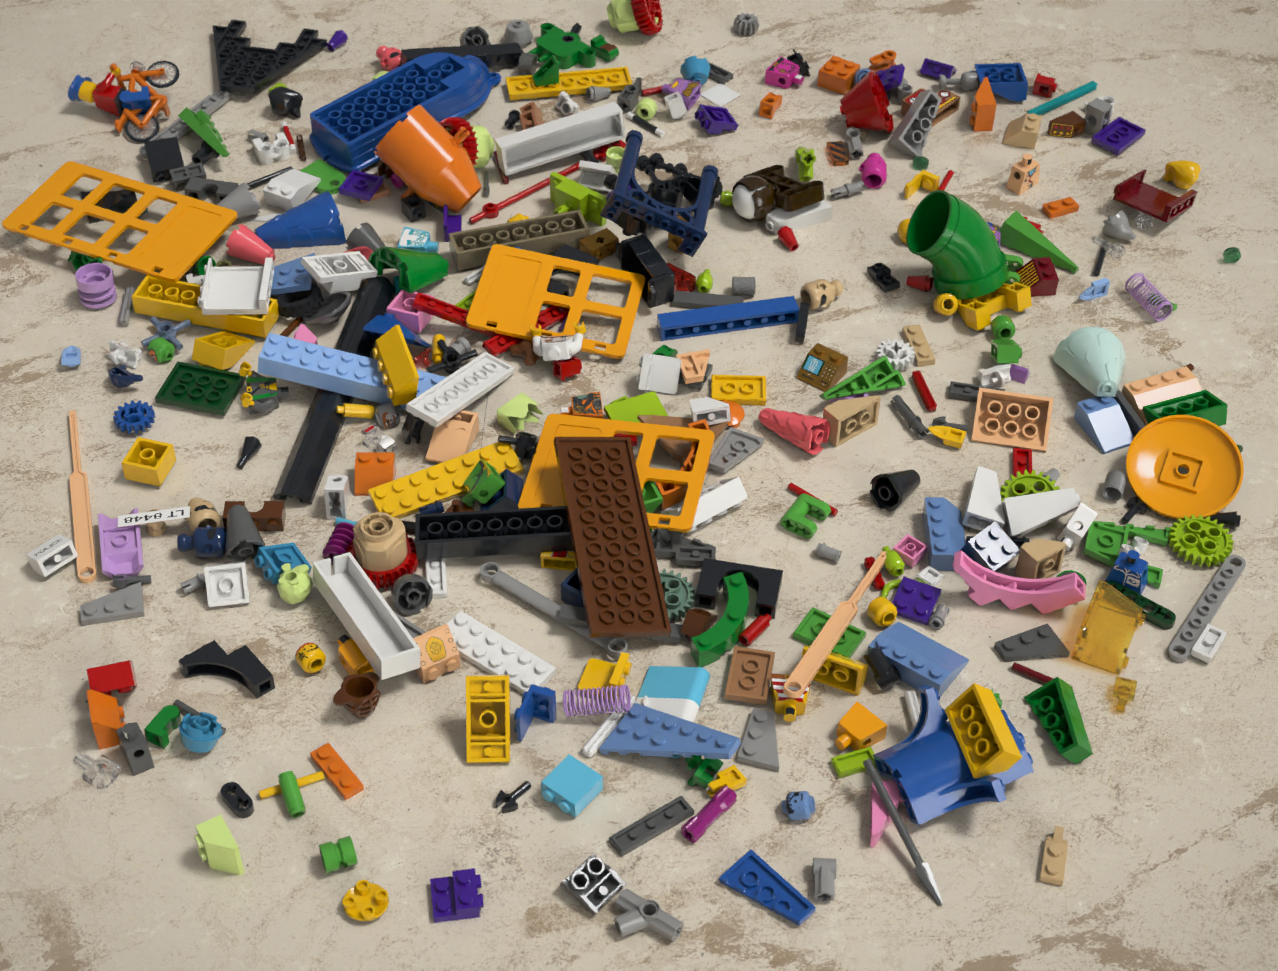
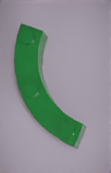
M742 572L723 578L722 594L727 608L721 619L706 632L691 638V655L698 667L710 665L719 660L720 656L728 650L731 651L739 641V634L745 630L748 616L749 592Z

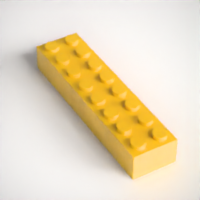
M150 275L145 276L131 296L135 313L180 322L189 319L191 324L264 338L267 337L280 316L278 301L270 298L268 314L203 315L202 307L199 308L198 297H201L200 287L203 285L182 281L168 282Z

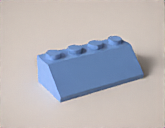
M925 497L922 515L926 545L928 546L929 566L937 571H954V553L960 551L966 544L961 510L944 497Z

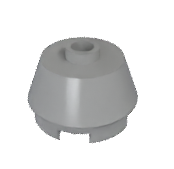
M513 20L507 24L503 38L505 44L518 43L523 49L526 48L527 44L532 43L533 33L526 21Z

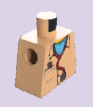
M1024 154L1022 160L1014 164L1011 169L1006 188L1017 195H1021L1039 183L1040 164L1032 159L1033 156L1031 154Z

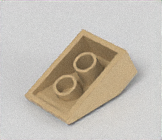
M877 395L838 400L827 405L823 411V418L830 423L828 441L834 447H838L877 425L881 397Z

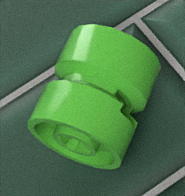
M350 836L337 839L335 844L332 841L319 844L326 873L339 870L340 865L346 868L358 864Z

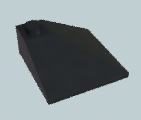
M115 186L95 206L123 214L137 202L134 191ZM94 189L80 192L82 200ZM87 215L89 224L105 221Z

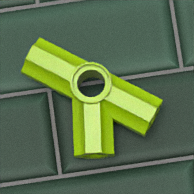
M799 146L795 150L794 155L796 163H798L799 180L808 182L813 180V163L816 162V156L814 155V149Z

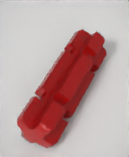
M872 556L864 559V565L868 569L867 572L875 562V558ZM880 571L872 581L874 589L877 591L883 590L885 585Z

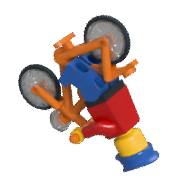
M136 61L130 64L131 74L121 75V69L112 63L109 67L111 72L98 84L93 83L89 77L83 78L81 75H77L68 90V98L71 101L95 102L97 108L121 117L115 120V128L118 133H121L125 122H127L125 128L127 136L135 142H147L159 132V123L155 119L158 113L164 111L165 116L169 117L170 110L167 97L158 94L145 81H148L150 85L157 88H167L178 80L180 73L178 67L169 61L155 62L147 71H145L146 68L141 62ZM115 77L118 83L117 86L111 85ZM124 81H129L128 90L124 85ZM136 82L141 86L142 91L135 89Z

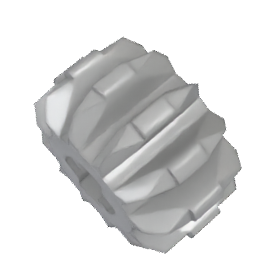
M748 13L737 15L734 21L735 32L744 36L756 34L759 28L758 17Z

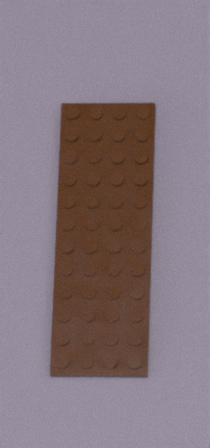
M555 437L553 442L590 638L670 636L672 632L630 437Z

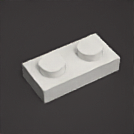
M1207 624L1193 646L1190 655L1210 663L1224 641L1227 632Z

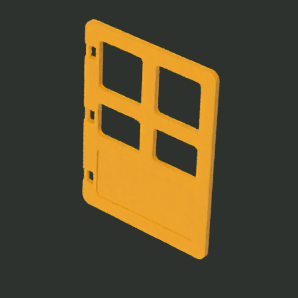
M496 244L491 247L466 318V324L470 328L493 331L498 334L533 341L530 326L532 325L533 329H538L535 326L543 304L569 309L562 333L541 329L542 335L549 337L575 335L574 323L577 322L579 325L583 312L612 317L621 320L616 342L609 344L583 338L580 351L622 359L627 351L645 284V277L628 271ZM555 268L580 274L574 296L569 297L547 291L552 272ZM600 277L630 284L631 288L626 306L621 308L588 301L586 298L592 278ZM488 323L492 325H497V327H491L486 325ZM595 346L605 348V351L595 349Z
M550 414L546 417L518 508L565 506L553 442L555 437H614L615 434L637 435L643 437L636 460L641 491L643 492L645 482L647 481L688 486L681 514L679 516L646 513L649 528L667 529L676 532H689L692 529L715 440L713 431L563 414ZM665 438L698 442L699 445L692 471L686 472L649 467L657 439ZM659 520L670 521L669 525L659 524Z

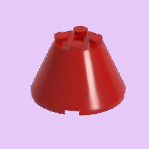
M872 70L840 99V111L846 117L845 123L847 128L854 126L856 129L892 132L894 130L893 116L889 114L887 109L890 104L878 74L874 75L875 70Z

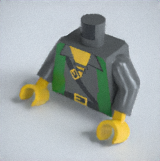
M242 362L239 374L241 376L248 375L246 378L247 393H243L240 398L242 406L249 407L250 415L264 414L270 410L278 409L279 398L289 397L288 386L277 387L276 378L264 377L254 370L250 371L251 365L248 362Z

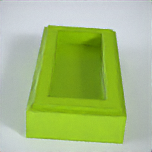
M871 746L831 758V764L839 779L866 771L863 762L867 759H871L874 767L877 768L872 756L875 753Z

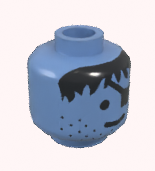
M807 791L789 792L786 800H782L783 813H787L790 820L810 819L812 813H815L814 796H810Z

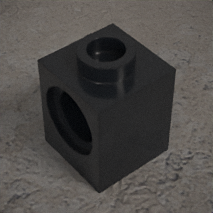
M416 194L401 199L402 213L411 223L426 217L425 203Z

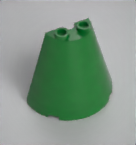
M384 246L377 248L375 252L371 253L368 260L378 271L377 276L383 275V269L394 268L398 270L399 288L408 293H413L448 276L449 263L447 259H443L438 253Z

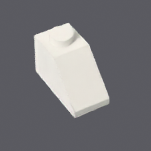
M709 397L689 400L693 422L706 419L707 424L712 425L731 421L728 403Z

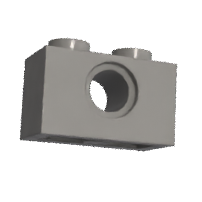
M1099 98L1089 102L1086 106L1084 131L1094 136L1109 125L1113 105Z

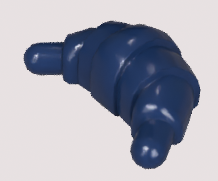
M124 364L108 370L110 382L118 388L127 387L135 382H141L143 376L130 373L126 370L127 367Z

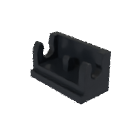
M408 412L402 427L404 443L410 445V437H414L416 443L419 444L421 440L420 432L425 421L413 416L410 412Z

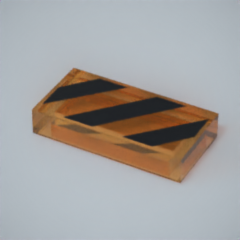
M843 141L827 142L826 147L832 165H849V158Z

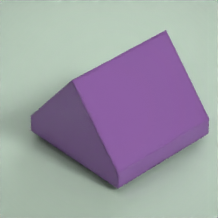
M1011 364V380L1025 384L1030 375L1029 370Z

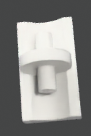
M113 340L109 342L110 352L108 358L112 360L113 364H124L131 368L138 367V361L142 359L141 349L130 348L123 342L118 343Z
M996 364L992 368L978 370L977 378L980 381V386L993 387L997 385L1001 387L1006 382L1011 381L1010 364Z

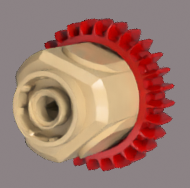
M375 512L363 517L355 524L353 528L354 539L351 540V545H348L346 553L350 552L377 590L383 587L387 590V587H392L394 582L402 575L417 571L419 560H417L415 543L411 537L408 538L405 526L399 518L392 517L384 512Z

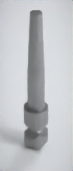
M488 171L485 172L484 197L490 195Z

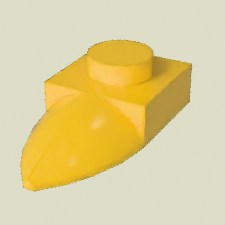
M948 426L928 427V430L933 435L943 440V444L962 448L967 431Z

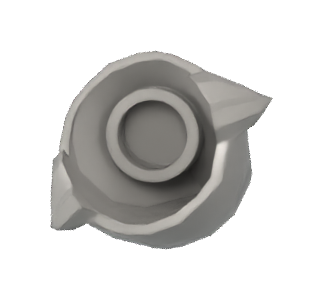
M1120 210L1114 216L1110 215L1108 220L1103 221L1105 224L1103 232L1105 234L1122 240L1136 239V235L1131 230L1124 211Z

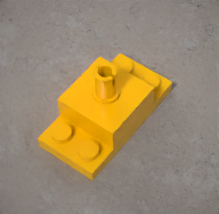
M466 675L467 763L510 762L511 708L509 675Z

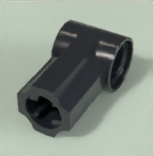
M203 140L201 148L191 158L195 164L202 162V165H204L213 156L219 157L220 154Z
M879 646L872 648L863 655L874 673L875 681L882 690L902 680L897 668L890 664Z

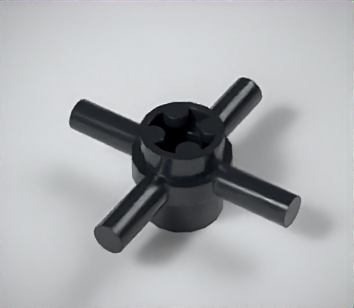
M518 432L515 435L516 438L498 436V443L515 445L514 451L517 457L532 459V455L536 453L538 442H536L537 436L534 434Z

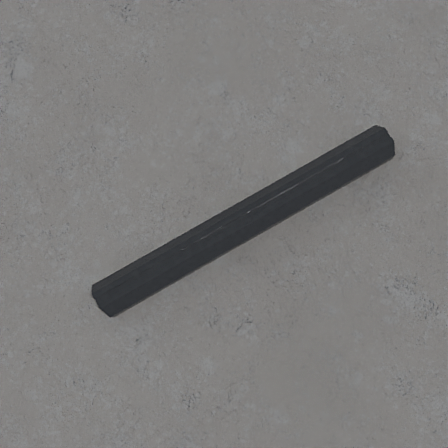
M376 276L367 278L361 284L334 349L369 358L371 347L378 338L364 331L363 327L377 315L384 316V313H387L386 308L394 299L395 287L387 277ZM320 388L317 389L273 494L274 499L286 501L287 496L289 498L296 496L297 499H300V503L312 504L346 417L342 416V413H336V406H343V403L352 404L354 397Z

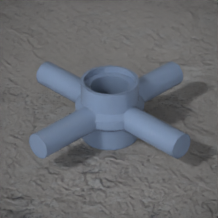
M153 316L150 318V322L157 328V332L155 335L142 340L141 344L143 347H147L151 340L163 337L172 343L177 350H181L183 345L176 339V332L191 326V321L187 319L173 326L171 322H160Z

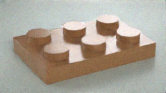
M734 646L724 699L766 705L775 652Z

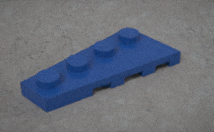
M752 849L719 877L720 883L799 926L816 911V907Z

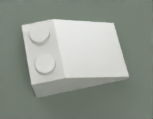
M291 169L272 178L264 187L263 193L266 203L286 211L294 208L307 199L320 183L321 178Z

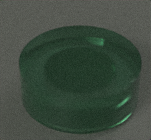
M917 156L913 159L912 166L919 171L926 170L929 166V160L926 157Z
M1230 247L1223 252L1224 261L1235 263L1240 260L1241 253L1239 248Z

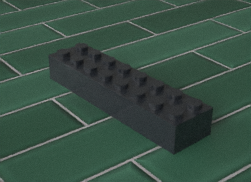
M566 506L416 514L415 549L417 560L574 551Z

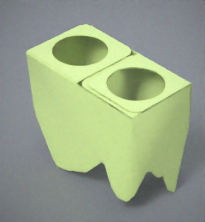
M521 392L497 409V421L499 425L515 434L516 429H524L525 421L539 423V420L532 412L541 415L543 413L537 408V402Z

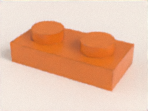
M1067 197L1043 204L1042 211L1052 219L1077 212L1080 206L1072 197Z

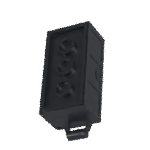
M643 235L623 240L621 243H616L615 256L620 261V268L623 271L641 274L645 277L641 297L647 306L653 308L673 302L675 274L647 236L644 238Z

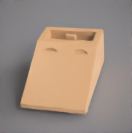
M461 410L437 428L434 427L426 460L442 463L469 453L479 431L478 413Z

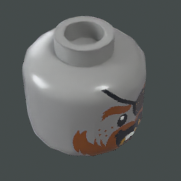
M392 402L376 407V412L374 413L378 426H382L385 429L399 424L400 416L403 415L399 405L393 406Z

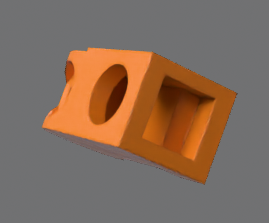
M769 92L760 101L759 116L772 119L775 111L781 106L782 95H775Z

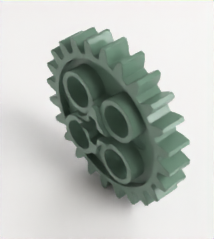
M663 569L659 575L661 584H665V603L669 622L671 623V619L678 622L679 616L685 618L688 609L694 608L695 588L692 587V582H687V577L681 578V573L674 575V570L666 573V569Z

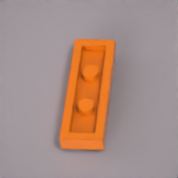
M329 742L310 753L311 759L323 771V774L345 801L364 790L362 782Z

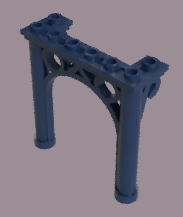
M631 130L626 136V146L614 191L601 211L600 216L616 222L622 211L683 238L677 251L693 257L708 234L705 231L714 184L718 178L719 171L712 165L703 167L694 205L687 208H675L664 205L646 194L636 181L635 167L643 135L637 130ZM632 196H638L641 201L634 199ZM677 216H682L687 222L679 219Z

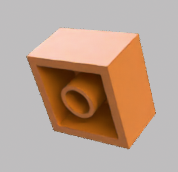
M832 56L819 69L817 86L846 95L855 85L854 76L860 70V65L838 56Z

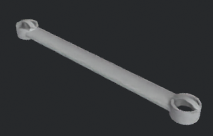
M486 562L481 566L480 575L484 582L497 584L558 621L560 605L502 572L497 563ZM494 570L497 573L489 575L487 571ZM562 623L606 649L608 655L613 659H619L621 652L627 653L628 644L624 638H590L588 627ZM620 645L624 649L617 651L613 646Z

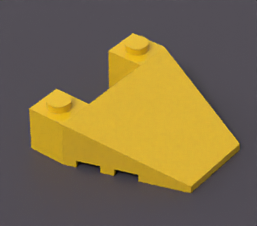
M1013 282L1011 285L1004 283L997 290L980 297L957 299L958 313L966 326L974 330H983L986 326L991 325L990 315L1000 310L1010 308L1015 310V312H1023L1026 308L1032 306L1030 287L1018 282Z

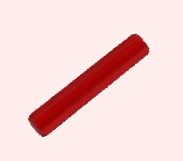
M913 371L912 380L927 411H936L937 404L921 371Z

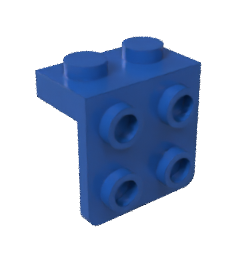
M531 684L528 692H524L522 705L514 713V720H516L514 732L517 733V741L522 742L533 718L554 723L557 717L556 691Z

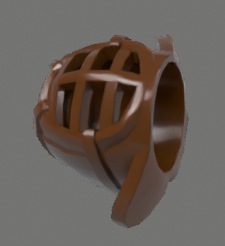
M367 672L362 675H347L343 678L341 688L335 693L333 703L336 706H344L355 717L364 718L372 711L374 712L381 697L380 691L377 689L380 680L379 676L374 672Z

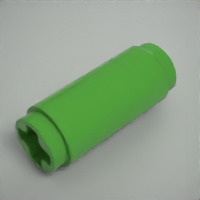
M293 771L281 773L278 776V782L288 813L291 818L304 815L306 813L305 804L296 776Z

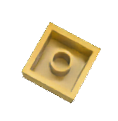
M138 437L121 464L125 479L160 487L177 460L173 444Z

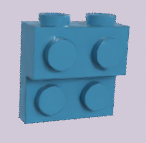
M294 542L259 547L254 559L256 567H261L265 580H270L273 585L278 584L280 574L284 573L281 568L284 564L289 563L291 569L298 565H308L310 569L308 574L312 568Z

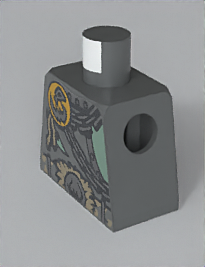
M127 723L117 729L119 746L133 775L135 776L155 768L147 741L138 723ZM139 750V753L141 752V756L134 757L135 751Z

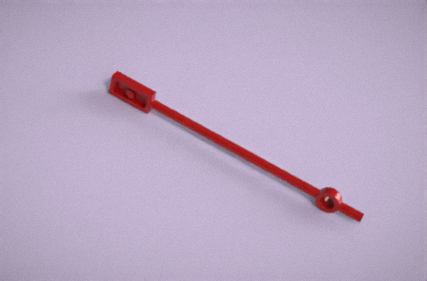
M618 140L593 149V155L597 160L605 162L606 151L609 148L622 147L625 149L626 143ZM579 162L560 171L559 174L567 176L579 170ZM550 177L498 204H485L482 207V212L470 217L469 222L474 224L483 218L493 219L498 217L499 210L550 185Z

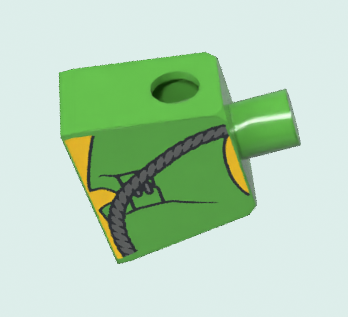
M482 458L464 481V486L468 491L462 498L464 503L470 507L476 500L485 504L505 485L496 468Z

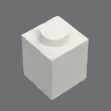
M678 91L664 97L668 112L673 119H679L684 114H687L683 98Z

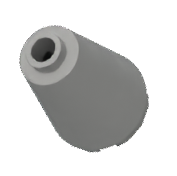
M246 183L240 184L216 204L235 210L238 216L237 219L260 213L258 200L253 192L250 193L248 191L250 187Z

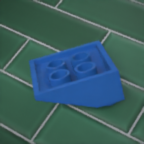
M1021 63L974 65L980 85L984 77H988L993 93L1015 102L1027 99L1028 81Z
M384 313V316L377 315L363 327L364 331L379 338L395 325H400L407 344L429 348L430 345L401 321L394 318L395 315Z

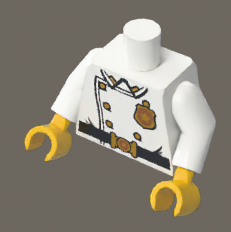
M582 321L581 326H578L577 322L574 323L575 335L541 337L540 324L538 329H533L531 325L530 330L533 337L534 353L538 356H543V361L570 359L581 350L582 334L586 332L584 322Z

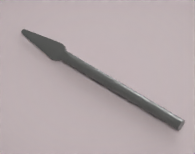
M871 759L865 760L863 765L915 864L916 875L936 903L941 906L943 903L929 864L923 862Z

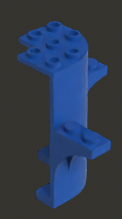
M928 685L918 688L921 703L920 714L912 732L900 743L872 755L879 774L896 781L911 822L918 825L966 805L980 802L1000 803L1007 799L1004 793L1006 791V784L1034 772L1032 757L1024 746L1026 743L1024 736L1021 732H1017L1005 710H1001L1022 758L1007 771L977 779L974 778L949 721H946L948 717L938 701L940 700V695L934 687Z

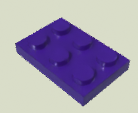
M1118 117L1095 134L1091 142L1113 154L1119 155L1144 136L1146 129Z

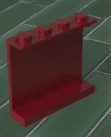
M1146 169L1117 184L1113 192V200L1166 223L1191 208L1197 195V191L1191 189L1177 197L1144 183Z

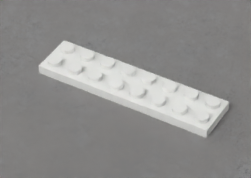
M484 352L407 403L405 410L437 428L513 375L515 368Z

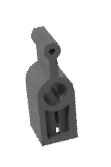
M636 78L635 83L627 85L617 97V105L622 109V112H632L638 104L639 94H641L642 78Z

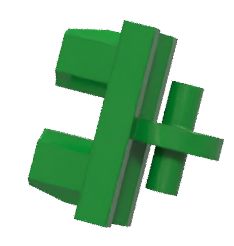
M692 755L691 758H685L688 764L687 770L692 771L696 769L687 782L691 787L696 783L706 789L714 777L708 774L705 769L707 768L716 775L724 764L720 759L704 758L702 760V755Z

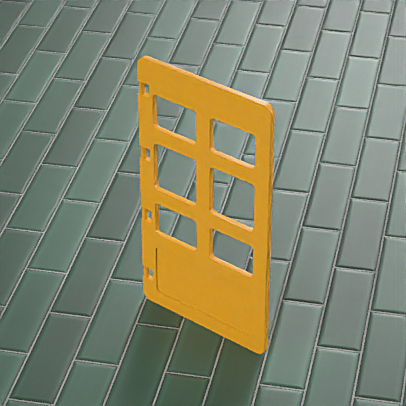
M69 161L64 163L4 219L2 226L5 230L11 232H18L27 237L55 246H62L93 258L101 257L103 261H109L115 265L146 275H153L168 282H177L232 225L238 216L237 212L232 209ZM81 177L101 181L83 200L79 201L63 196ZM115 186L143 194L123 214L95 206ZM156 199L176 204L157 224L137 219ZM52 205L72 210L51 230L32 225ZM84 215L114 223L95 243L64 235ZM128 228L147 233L127 254L108 249Z

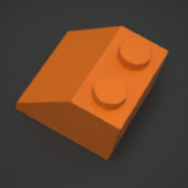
M356 452L355 496H369L368 489L395 480V452Z
M91 689L86 690L91 723L99 750L118 746L116 730L126 724V722L121 720L125 718L123 705L118 706L117 698Z

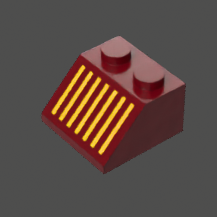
M1050 257L1033 258L1016 271L1020 275V283L1030 287L1031 297L1056 295L1059 278Z

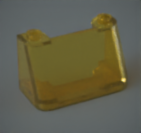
M1099 580L1080 626L1071 659L1119 675L1121 669H1126L1130 657L1126 655L1138 625L1142 626L1146 614H1143V609L1107 582Z

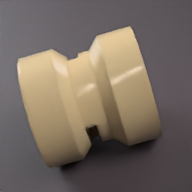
M151 509L147 512L158 511V509ZM164 521L147 523V533L154 537L164 534L166 523Z

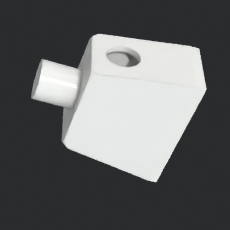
M330 475L324 488L326 517L330 520H336L337 517L346 519L350 501L348 476ZM336 501L340 502L339 506L335 505Z
M1083 503L1074 511L1057 537L1060 542L1067 544L1065 551L1076 547L1098 514Z

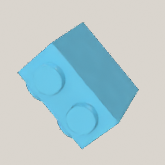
M570 754L541 781V795L548 802H553L564 813H569L575 818L603 790V776Z

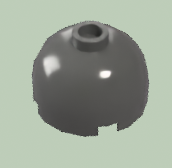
M479 26L468 27L460 37V46L488 45L491 42L489 43L488 33Z
M418 574L402 575L394 582L391 589V599L395 607L406 615L421 613L422 611L420 610L425 606L428 607L433 598L432 587L427 580Z

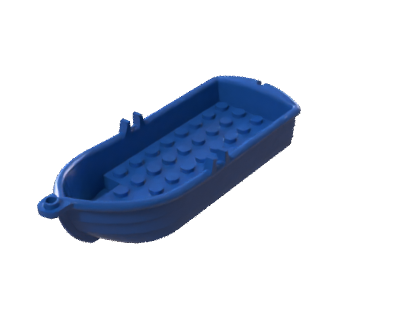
M444 52L425 54L311 112L312 132L309 135V139L317 154L324 161L327 160L329 165L346 172H351L352 170L361 171L380 160L374 153V151H378L376 146L399 120L403 122L408 117L406 114L411 109L421 105L438 122L449 117L461 118L476 110L486 101L490 95L491 88L501 82V75L496 72L490 73L485 63L472 55L461 57Z

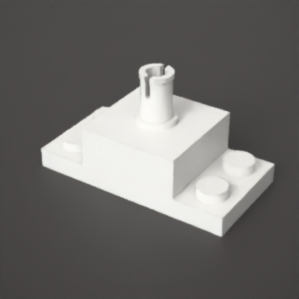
M360 251L302 257L300 262L314 279L326 289L324 293L326 297L337 292L358 290L363 278L376 277L378 273Z

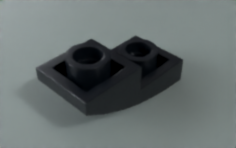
M875 263L873 266L867 267V271L874 282L885 293L900 288V281L891 276V269L883 263Z

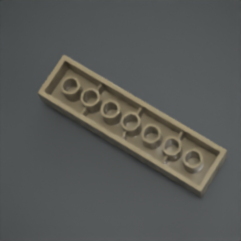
M574 210L449 233V247L457 269L462 270L484 266L491 247L496 244L514 248L517 246L524 250L542 254L556 252L564 244L573 248H579V240L589 236V228L581 211Z

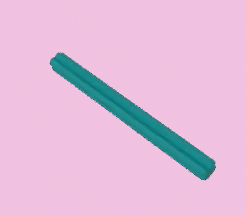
M1094 81L1086 83L1028 110L1027 113L1042 115L1097 89V83Z

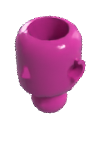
M869 154L867 159L860 165L859 172H861V180L867 188L877 189L887 182V165L880 154Z

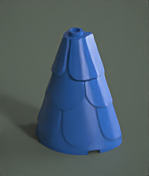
M328 191L320 193L302 204L287 210L282 215L278 214L254 230L255 234L272 249L346 244L343 224L340 222L338 208Z

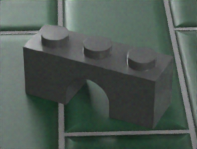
M191 177L184 191L185 196L202 201L210 197H216L217 203H219L237 188L239 184Z

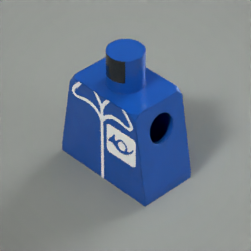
M1130 550L1128 553L1121 552L1104 583L1115 581L1142 595L1147 585L1148 562L1139 558L1140 554L1135 550Z

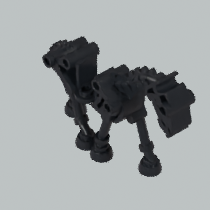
M654 153L650 158L646 155L638 157L635 168L639 171H644L652 182L649 184L647 192L644 191L646 194L670 207L681 208L683 197L692 205L695 204L701 176L688 173L687 167L683 163H678L675 166L672 163H664L660 153ZM655 169H663L666 173H672L675 178L661 181L657 179ZM610 174L605 178L604 186L607 189L614 190L617 175ZM719 176L714 184L709 209H713L715 198H718L723 190ZM632 196L634 199L641 201L638 196ZM623 211L617 221L614 222L623 229L622 233L626 236H637L638 233H643L645 238L648 231L656 227Z

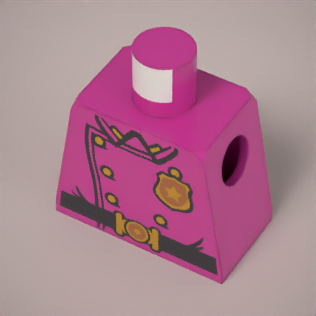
M780 56L766 69L765 83L789 89L794 83L802 85L804 76L799 75V65Z

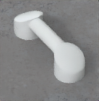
M1135 536L1131 546L1127 544L1121 545L1118 554L1135 550L1141 555L1145 553L1149 542L1144 538Z

